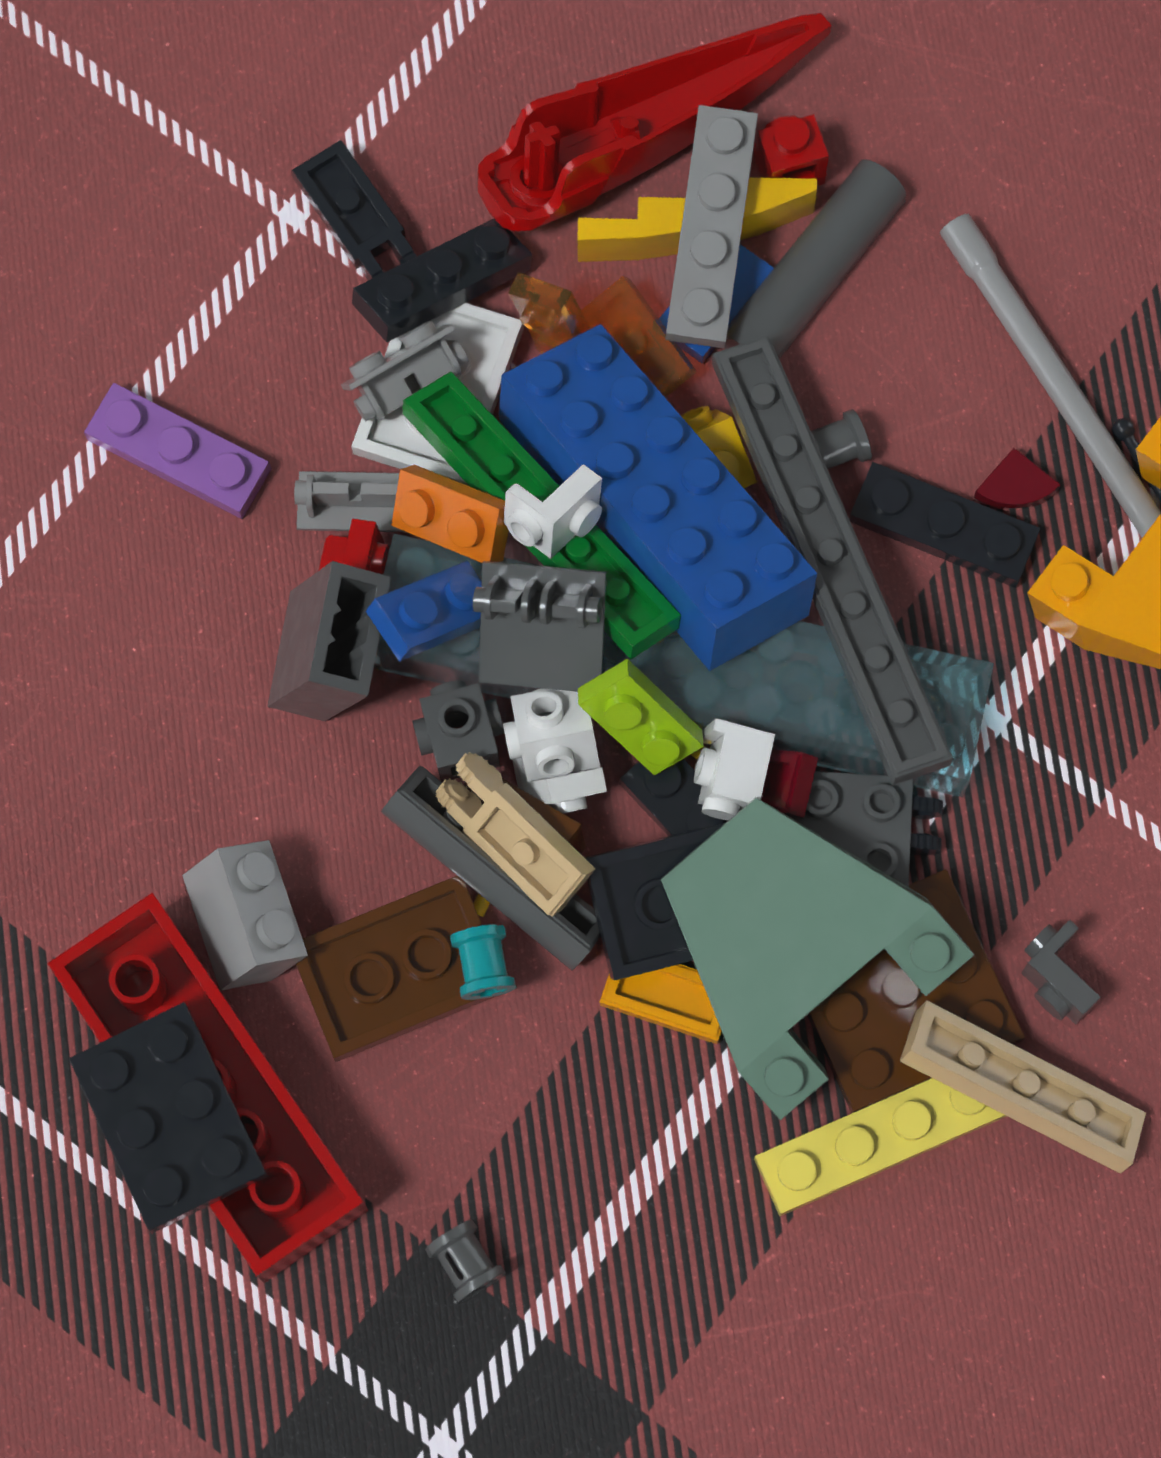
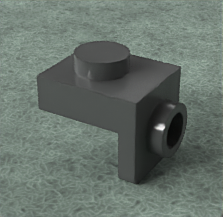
M1069 920L1059 931L1048 924L1024 950L1032 959L1027 963L1021 974L1038 989L1034 996L1047 1012L1058 1020H1062L1067 1016L1076 1025L1100 999V996L1057 956L1079 929L1074 922Z

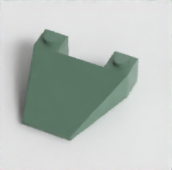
M757 797L661 878L737 1070L779 1120L783 1119L828 1080L823 1064L791 1028L879 952L885 949L925 996L974 956L967 944L926 897Z

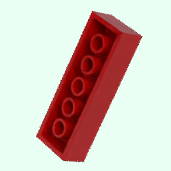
M153 892L47 963L100 1043L183 1002L186 1003L268 1174V1177L209 1205L255 1275L263 1283H266L369 1211Z

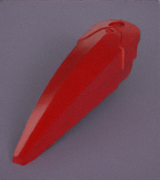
M822 13L800 15L610 75L577 83L573 89L538 98L528 103L521 110L516 125L511 126L509 137L505 143L495 152L485 156L479 163L478 194L489 213L500 226L512 231H531L589 206L595 202L598 196L655 167L694 143L699 105L740 111L778 81L830 34L832 25Z

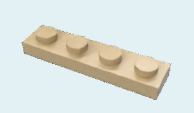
M927 1000L917 1009L900 1062L1120 1174L1133 1164L1146 1112Z

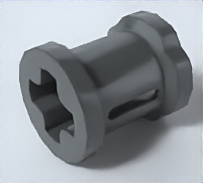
M854 409L843 412L841 420L811 431L827 469L856 458L860 462H865L872 458L866 431Z
M473 1219L467 1220L444 1233L425 1249L430 1258H438L456 1287L453 1296L458 1304L478 1295L506 1275L501 1265L492 1264L474 1233L477 1230V1226Z

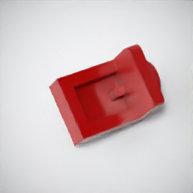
M352 518L348 537L336 535L326 537L319 570L334 561L387 576L391 556L390 545L385 544L376 522Z

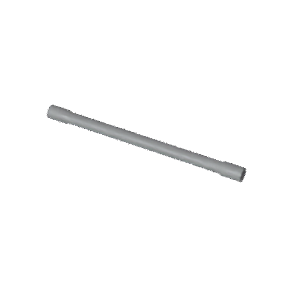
M963 214L953 219L940 231L941 237L965 274L974 280L1130 521L1143 538L1161 514L1160 509L998 264L995 252L970 214Z

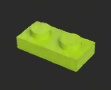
M629 659L622 661L578 688V705L653 775L658 774L704 747L702 729Z

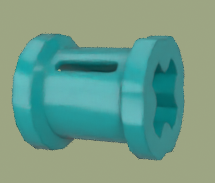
M504 925L476 926L450 935L452 947L459 949L465 984L460 987L461 999H484L506 994L516 989L515 979L507 975L501 943V940L506 938Z

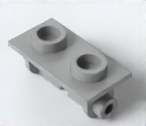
M432 320L403 335L400 339L405 347L391 356L384 358L379 350L349 367L353 378L341 384L343 390L351 391L358 388L362 396L353 402L365 422L374 416L380 421L384 416L403 406V400L412 395L404 380L409 375H414L422 389L450 371L455 376L461 373L460 366L469 361L468 357L457 340L448 345L444 336L455 330L453 325H442L436 329Z
M299 471V480L295 481L294 500L295 505H297L296 529L307 531H349L352 518L376 522L380 532H405L391 526L400 473Z

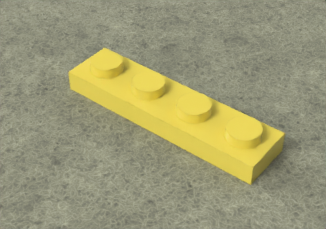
M931 1078L760 1153L754 1157V1160L779 1216H782L1007 1116Z

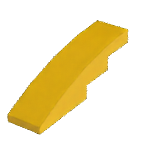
M749 177L740 240L758 236L814 213L817 179ZM638 197V219L578 218V262L643 260L677 255L686 198Z

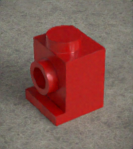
M814 114L798 118L795 115L782 116L769 122L764 129L758 130L757 143H754L753 155L761 178L817 179V186L825 184L829 155ZM807 167L805 170L783 176L785 173Z

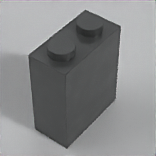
M332 561L290 591L267 707L325 722L368 696L380 632L365 611L375 598L388 593L391 577Z

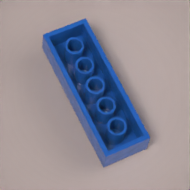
M602 324L502 374L499 420L559 486L583 464L602 477L599 504L602 507V512L596 525L681 614L679 629L676 632L709 671L809 616L818 573Z

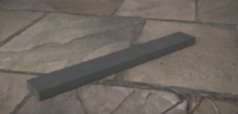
M769 335L713 353L712 366L784 534L818 573L812 599L892 786L951 766L953 756Z

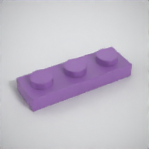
M114 382L84 431L88 441L240 519H243L271 471L269 461Z

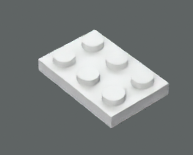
M464 303L432 319V322L436 329L442 325L454 326L455 330L444 336L448 345L457 340L469 360L460 366L461 373L456 375V377L493 415L500 396L501 376L510 369L524 330L523 321ZM403 335L390 341L384 358L405 347L400 339ZM413 374L404 378L412 394L421 389ZM403 406L384 416L380 421L375 416L366 422L363 418L361 419L351 446L354 455L399 469L417 465L468 485L403 415Z

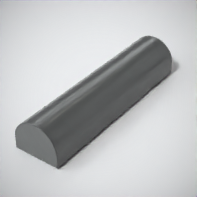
M860 160L728 324L724 349L769 335L778 358L782 357L905 203V188L890 171L874 161Z
M419 765L380 812L573 971L601 937L594 908L575 894L563 910L553 917L551 915L548 916L484 850L462 832L464 828L447 812L445 807H442V804L438 802V798L435 797L437 794L436 790L442 782Z

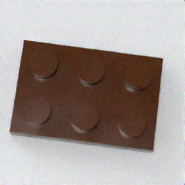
M458 876L303 938L308 956L296 963V966L335 1062L493 998L461 999L460 987L465 984L459 949L452 947L450 935L467 928L482 926L466 885Z

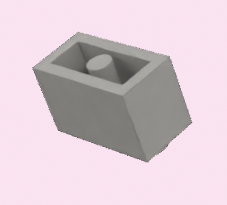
M269 840L217 848L182 875L220 991L272 981L308 956Z

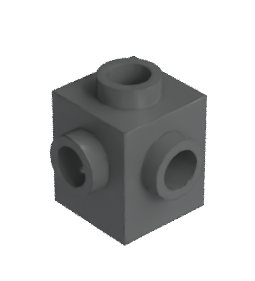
M461 680L446 682L430 690L431 696L419 699L423 718L412 720L421 756L434 754L441 782L449 778L451 780L460 778L458 776L459 773L456 771V764L465 753H476L478 756H482L484 760H487L489 765H493L495 768L500 767L494 737L505 734L496 699L484 701L479 683L466 686L465 681ZM456 726H463V727L458 728V729H455V728H454V727H456Z

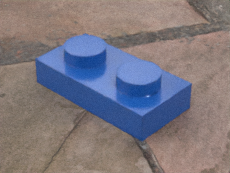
M467 560L375 598L365 612L400 662L480 628L481 612H474L473 595L476 587H482V581Z

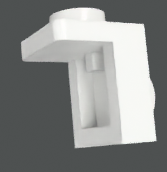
M583 464L543 502L515 483L506 491L504 524L518 542L528 547L534 546L551 559L575 535L578 537L585 536L597 523L602 512V507L599 506L602 477Z
M512 759L518 788L541 800L545 805L549 804V806L561 813L587 808L585 796L607 792L602 767L527 782L523 759Z

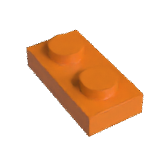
M417 465L400 469L391 526L480 563L483 561L502 562L504 560L509 531L504 524L505 500Z

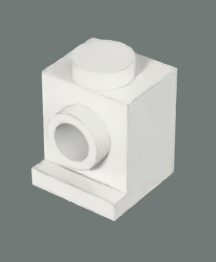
M715 718L702 730L703 743L709 744L711 747L710 749L704 747L700 752L694 772V783L702 785L698 804L703 805L702 813L714 818L730 820L755 797L761 800L775 734Z

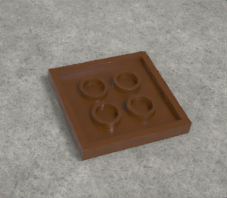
M947 869L909 885V888L929 900L967 944L974 956L925 996L889 953L883 949L807 1014L851 1114L931 1079L930 1076L900 1062L915 1012L926 1000L1013 1045L1022 1042L1025 1038Z

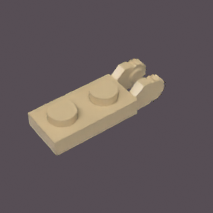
M465 753L456 764V771L459 773L458 776L462 778V781L467 782V786L465 787L462 782H457L456 779H445L436 790L437 794L435 797L438 798V802L442 804V807H445L447 812L464 828L462 832L484 850L548 916L551 915L553 917L563 910L594 872L595 868L507 783L503 784L501 773L493 765H489L487 760H484L482 756H478L476 753ZM473 792H475L484 801L483 805L481 804V800Z

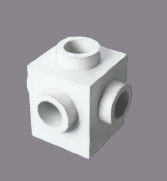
M540 688L529 693L510 696L515 721L503 723L510 760L523 759L527 782L600 768L591 716L578 705V692Z

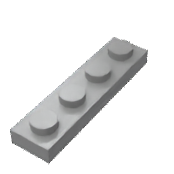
M699 105L665 340L725 348L758 113Z

